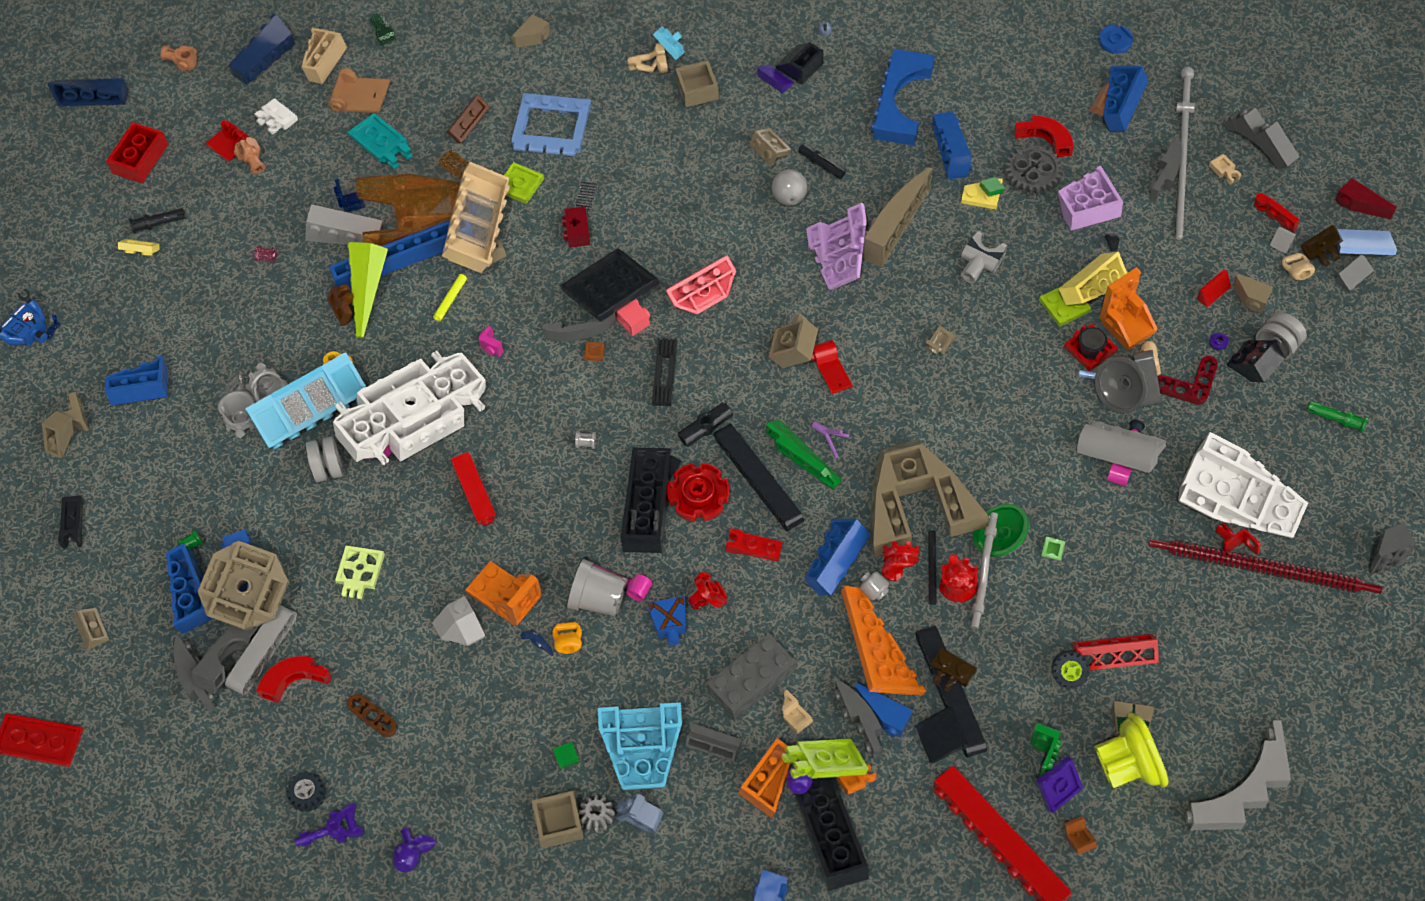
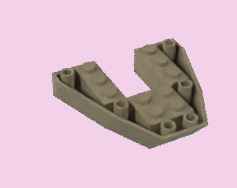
M918 440L880 449L872 484L869 530L871 534L869 542L874 557L883 555V546L892 547L893 541H897L898 545H905L906 541H909L912 547V535L899 496L934 488L950 537L984 529L988 526L989 516L957 476Z

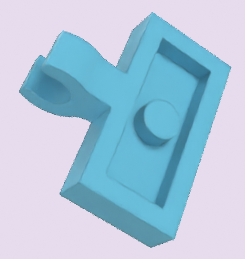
M662 26L653 34L675 60L685 53L683 46L678 42L682 37L678 31L672 36L671 32Z

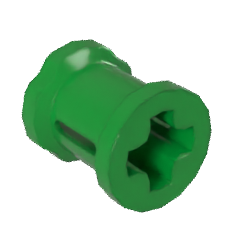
M192 530V533L185 538H179L177 540L180 545L184 543L190 550L198 545L202 546L203 542L195 530Z

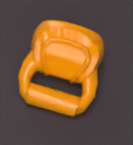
M577 622L559 623L554 626L552 635L557 652L569 654L581 648L582 628ZM576 630V632H573V631H571V632H566V633H562V632H561L560 634H558V632H560V631Z

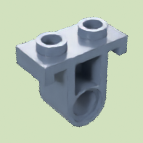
M635 794L619 802L616 808L618 813L615 819L621 822L625 820L649 833L656 832L664 814L662 810L644 801L645 797L640 794Z

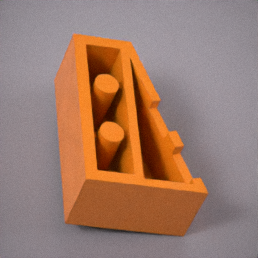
M778 738L738 792L740 796L771 818H773L790 766V763H784L782 759V754H787L785 751L787 745Z

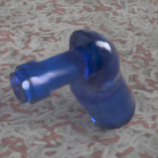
M52 315L54 323L47 329V339H52L54 332L60 326L56 315Z

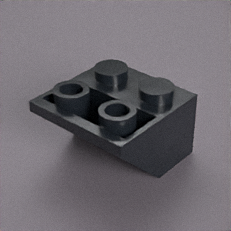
M811 42L797 45L775 68L798 83L803 84L823 65L824 50Z
M1247 340L1226 365L1251 382H1265L1286 357L1276 340Z

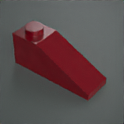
M1351 178L1339 190L1335 199L1340 206L1346 207L1351 211L1390 220L1397 209L1395 205L1354 178Z

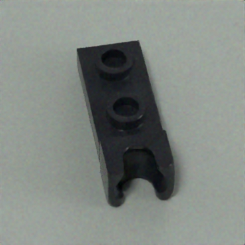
M81 495L62 497L58 542L63 549L68 547L70 540H74L78 547L82 546L83 497Z

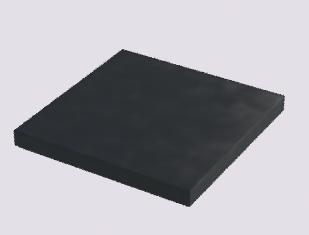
M617 248L561 284L560 287L564 293L601 322L659 284V280Z

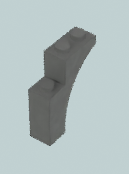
M1256 107L1250 110L1245 108L1239 113L1235 112L1228 117L1229 121L1223 124L1227 130L1240 133L1256 143L1270 158L1276 169L1287 167L1300 157L1278 121L1271 124L1269 122L1265 123Z

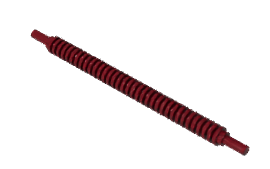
M1150 539L1148 545L1168 550L1174 556L1176 552L1179 557L1183 553L1182 557L1184 558L1188 554L1189 559L1193 555L1194 560L1198 556V561H1201L1203 557V562H1207L1209 559V563H1212L1214 560V564H1217L1219 561V565H1223L1224 562V566H1228L1230 563L1229 567L1232 568L1235 564L1237 569L1240 565V569L1243 570L1245 567L1247 571L1251 567L1252 572L1256 568V573H1259L1260 570L1261 574L1266 572L1267 575H1270L1272 572V576H1276L1277 573V577L1282 575V578L1285 579L1288 575L1290 580L1293 576L1295 581L1297 578L1298 581L1302 582L1303 580L1305 583L1309 580L1310 584L1314 582L1315 585L1319 584L1320 586H1324L1325 583V587H1329V585L1330 588L1340 589L1341 587V590L1346 589V591H1352L1353 593L1363 590L1381 594L1383 586L1364 583L1358 577L1353 579V576L1348 577V575L1340 573L1337 576L1336 572L1332 574L1331 571H1328L1326 575V570L1321 572V569L1316 571L1315 568H1312L1310 571V567L1305 569V566L1300 567L1297 564L1294 568V564L1291 563L1289 566V563L1285 562L1284 564L1282 561L1278 565L1277 560L1273 564V560L1269 559L1268 562L1267 558H1264L1262 562V557H1259L1257 561V556H1253V559L1252 555L1247 557V554H1243L1241 557V553H1237L1236 556V552L1231 554V551L1228 550L1225 554L1224 549L1220 553L1219 548L1215 552V548L1211 547L1210 550L1209 546H1206L1204 550V545H1201L1199 549V544H1196L1194 548V543H1190V546H1188L1189 542H1185L1183 545V541H1180L1178 544V540L1165 542Z

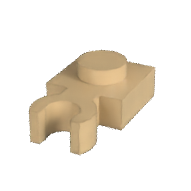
M1225 154L1210 162L1209 167L1220 178L1225 176L1229 184H1233L1234 179L1232 177L1240 180L1241 173L1234 170L1235 164Z

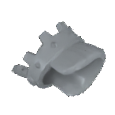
M262 363L256 366L257 372L254 374L250 372L248 375L250 378L249 384H245L246 389L249 390L256 402L288 385L285 380L280 378L274 368L268 369ZM286 397L280 400L281 403L284 402V400L286 399Z
M235 390L231 393L229 392L221 398L217 407L222 414L221 417L223 418L226 430L228 432L235 430V436L239 438L245 435L243 430L247 428L253 430L255 428L245 408L256 403V401L247 391Z

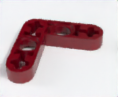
M1212 356L1202 358L1194 384L1165 375L1157 376L1160 394L1196 405L1206 403L1218 366L1217 360ZM1207 363H1211L1209 372L1205 371ZM1205 377L1209 383L1203 384L1199 381V378ZM1161 382H1164L1163 387L1160 386ZM1182 387L1186 392L1178 393L1175 388ZM1199 389H1203L1201 398L1197 397Z

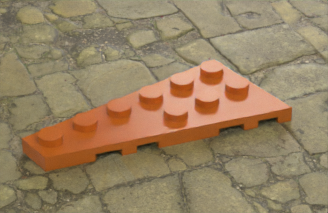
M844 586L841 592L869 692L924 695L926 692L924 686L918 684L915 679L917 675L914 670L908 668L905 663L906 658L892 635L885 631L883 627L884 622L875 615L873 611L874 606L869 598L860 590V587Z

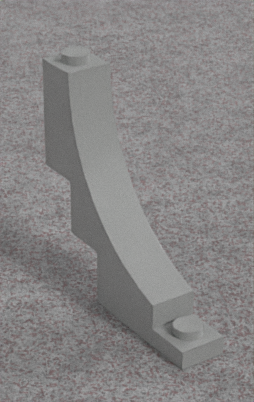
M1273 720L1269 728H1267V741H1264L1260 748L1256 766L1251 775L1239 787L1214 800L1190 804L1188 810L1185 811V821L1190 824V830L1242 829L1246 823L1245 808H1265L1269 802L1267 788L1288 786L1291 776L1281 720Z

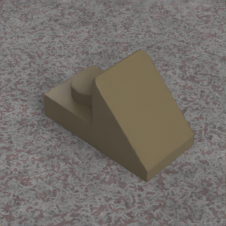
M76 392L69 393L70 401L67 402L69 410L62 413L72 417L73 427L88 431L89 427L81 400Z

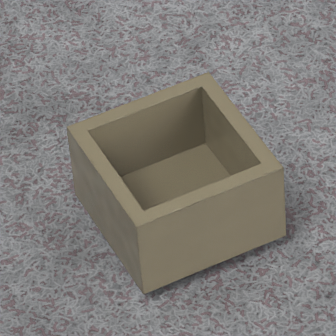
M709 61L675 68L676 83L685 107L719 99L718 84Z
M573 791L532 800L542 849L584 839Z

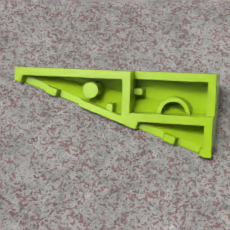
M348 242L351 292L354 296L352 303L354 305V321L356 324L355 337L362 339L388 249L372 243Z

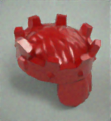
M893 541L892 547L889 548L887 545H884L882 552L884 556V564L881 569L882 575L891 581L901 579L903 568L911 567L918 563L919 546L915 545L913 548L909 541H906L905 545H898L897 541Z
M951 553L948 557L949 562L941 567L942 580L939 584V591L950 601L960 603L969 601L976 595L978 590L977 566H972L968 558L965 557L964 560H958V556Z

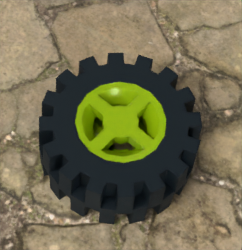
M1072 650L1064 651L1053 660L1052 674L1060 686L1066 689H1077V687L1083 686L1084 682H1087V678L1090 675V667L1085 657L1079 652Z

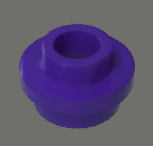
M1214 333L1211 335L1209 343L1213 349L1223 350L1228 346L1229 339L1223 333Z

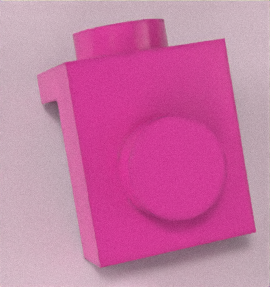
M488 326L479 336L481 349H484L491 356L496 355L500 357L504 352L502 343L493 339V329Z

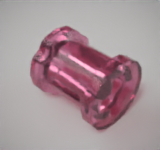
M258 245L254 253L255 261L264 260L274 264L277 259V249L274 247L271 249L262 248V246Z

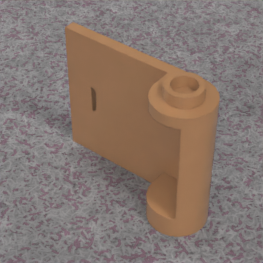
M341 69L328 104L336 112L380 113L390 80L357 78L352 70Z

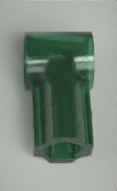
M376 13L372 15V18L369 20L380 46L397 40L392 26L388 25L383 14Z

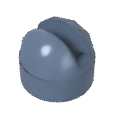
M828 22L819 24V35L829 36L831 34L832 28Z

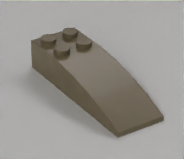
M927 168L902 187L883 208L879 216L873 219L870 230L865 232L863 245L864 260L880 267L884 266L930 191L932 168Z

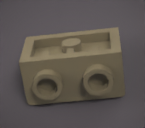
M770 128L755 131L749 144L769 166L774 165L776 158L789 155L791 151Z

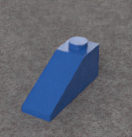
M856 683L855 691L872 709L884 732L891 737L897 736L901 738L912 718L913 710L877 692H869L867 687Z

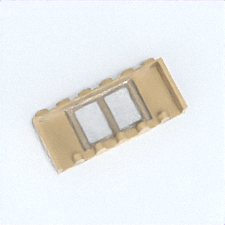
M468 163L463 171L459 191L456 196L442 257L479 273H482L486 267L491 265L493 259L491 252L494 251L496 246L494 239L498 236L500 230L498 224H500L503 217L501 210L505 207L506 199L504 198L510 188L508 177L475 163Z

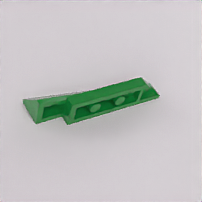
M781 420L771 421L766 424V434L776 441L777 451L832 490L841 483L842 479Z

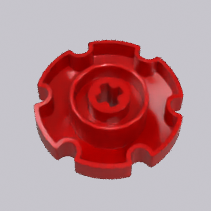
M692 463L685 465L674 473L675 481H669L667 495L670 506H676L675 513L685 520L695 522L699 517L703 518L704 521L711 520L722 513L723 503H728L729 501L728 481L726 478H721V471L713 465L701 463L699 467H695Z

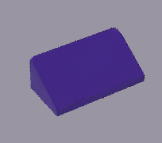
M770 65L757 68V76L782 94L794 84L792 80Z

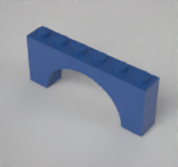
M894 49L893 56L890 55L888 60L890 68H886L885 79L887 80L882 83L881 92H883V95H879L878 99L880 107L875 110L874 118H876V122L873 121L871 126V132H874L873 139L915 146L919 122L904 116L898 110L894 98L897 92L907 83L918 79H931L935 55Z

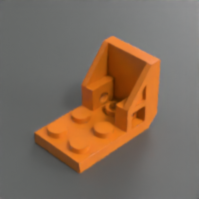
M1137 267L1108 285L1100 314L1103 326L1128 351L1155 334L1158 329L1146 303L1136 294L1141 276V271Z
M491 561L465 589L467 594L512 625H518L542 597L538 578L528 574H519L515 578Z

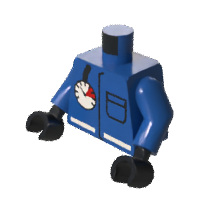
M25 288L24 291L27 293V297H22L19 293L18 297L21 301H26L27 304L23 303L0 326V339L8 345L24 344L31 346L35 340L43 343L48 338V334L44 332L47 327L44 324L46 319L43 310L34 299L31 300L30 292Z

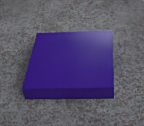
M1066 756L1036 780L1046 808L1051 813H1054L1083 789L1073 759L1069 756Z

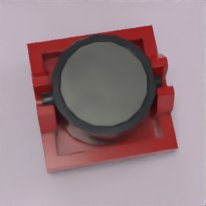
M1094 324L1089 325L1087 328L1083 325L1081 330H1076L1073 337L1064 344V348L1089 372L1118 351V347L1107 338L1104 331L1097 328Z

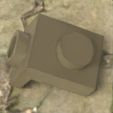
M939 326L930 341L927 339L925 343L929 345L927 349L937 355L940 352L944 355L956 336Z

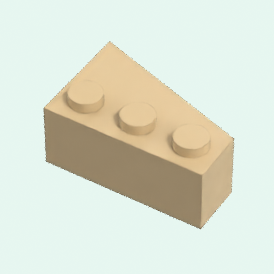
M312 28V37L308 41L309 48L305 52L302 69L308 81L323 84L347 49V46L340 33Z

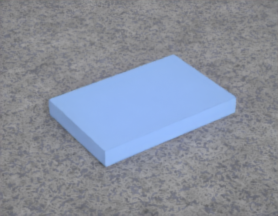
M1337 229L1343 239V242L1337 245L1339 253L1396 255L1397 248L1390 231Z

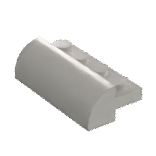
M1093 421L1091 425L1086 424L1083 427L1078 440L1077 453L1150 473L1158 463L1159 454L1166 447V440L1156 436L1141 434L1137 431L1126 430L1118 426H1111L1103 422Z

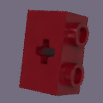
M586 206L564 209L565 216H562V224L567 230L563 231L564 241H568L569 248L590 245Z

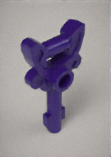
M352 803L346 806L339 813L332 811L329 815L330 819L326 822V827L311 833L306 831L299 834L300 837L295 838L296 846H308L311 844V841L330 835L332 839H336L339 843H344L346 837L363 836V830L355 822V804ZM346 818L349 828L347 830L342 827V820Z

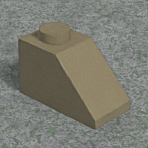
M532 14L512 35L514 47L519 48L541 44L550 35L549 23Z
M1237 274L1233 285L1244 307L1254 312H1263L1273 286L1241 274Z
M55 411L42 422L45 453L62 458L73 434V422L71 416Z

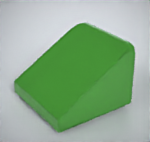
M1046 536L1041 556L1061 561L1065 540Z

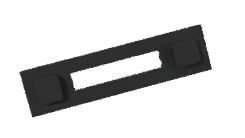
M658 338L652 405L671 406L677 339L675 338L674 340L672 338L670 340L668 338L666 340ZM662 358H669L666 387H660Z

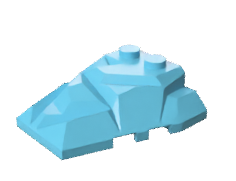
M681 702L664 703L656 708L619 710V707L598 708L599 731L622 790L665 788L682 726Z

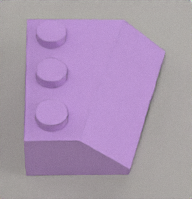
M1101 165L1093 173L1085 174L1083 179L1078 182L1074 181L1058 191L1063 218L1071 231L1121 217L1123 201Z

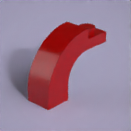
M1031 116L1030 122L1015 123V139L1042 138L1052 146L1053 153L1057 154V158L1072 156L1074 149L1072 136L1060 122L1045 116Z
M296 656L282 660L272 666L261 679L256 691L260 698L280 703L284 691L294 681L310 679L329 685L332 676L326 667L316 665L312 657Z

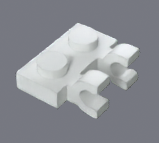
M275 98L261 107L262 110L255 113V116L259 118L256 120L257 123L261 126L266 123L270 127L268 131L272 135L281 127L286 130L298 120L293 112Z

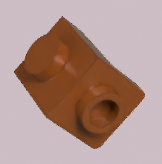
M1083 816L1064 824L1066 839L1077 855L1097 848V842L1086 828Z

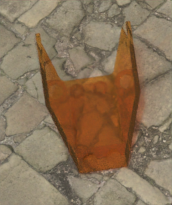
M410 173L355 178L357 199L393 205L397 229L363 232V243L383 246L451 220L461 182ZM466 199L463 211L467 214L470 213L468 199Z

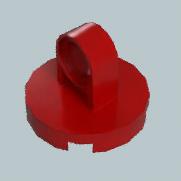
M704 571L694 578L698 590L688 599L693 610H698L701 605L704 607L708 603L717 608L727 603L725 600L727 594L718 581L713 582L710 579L712 575Z

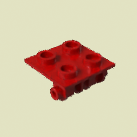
M223 120L220 123L222 130L205 144L229 162L236 156L234 153L236 143L240 142V140H246L250 136L228 120Z

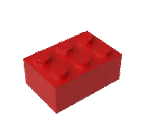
M132 122L106 162L112 174L143 183L167 148L168 143L162 131Z

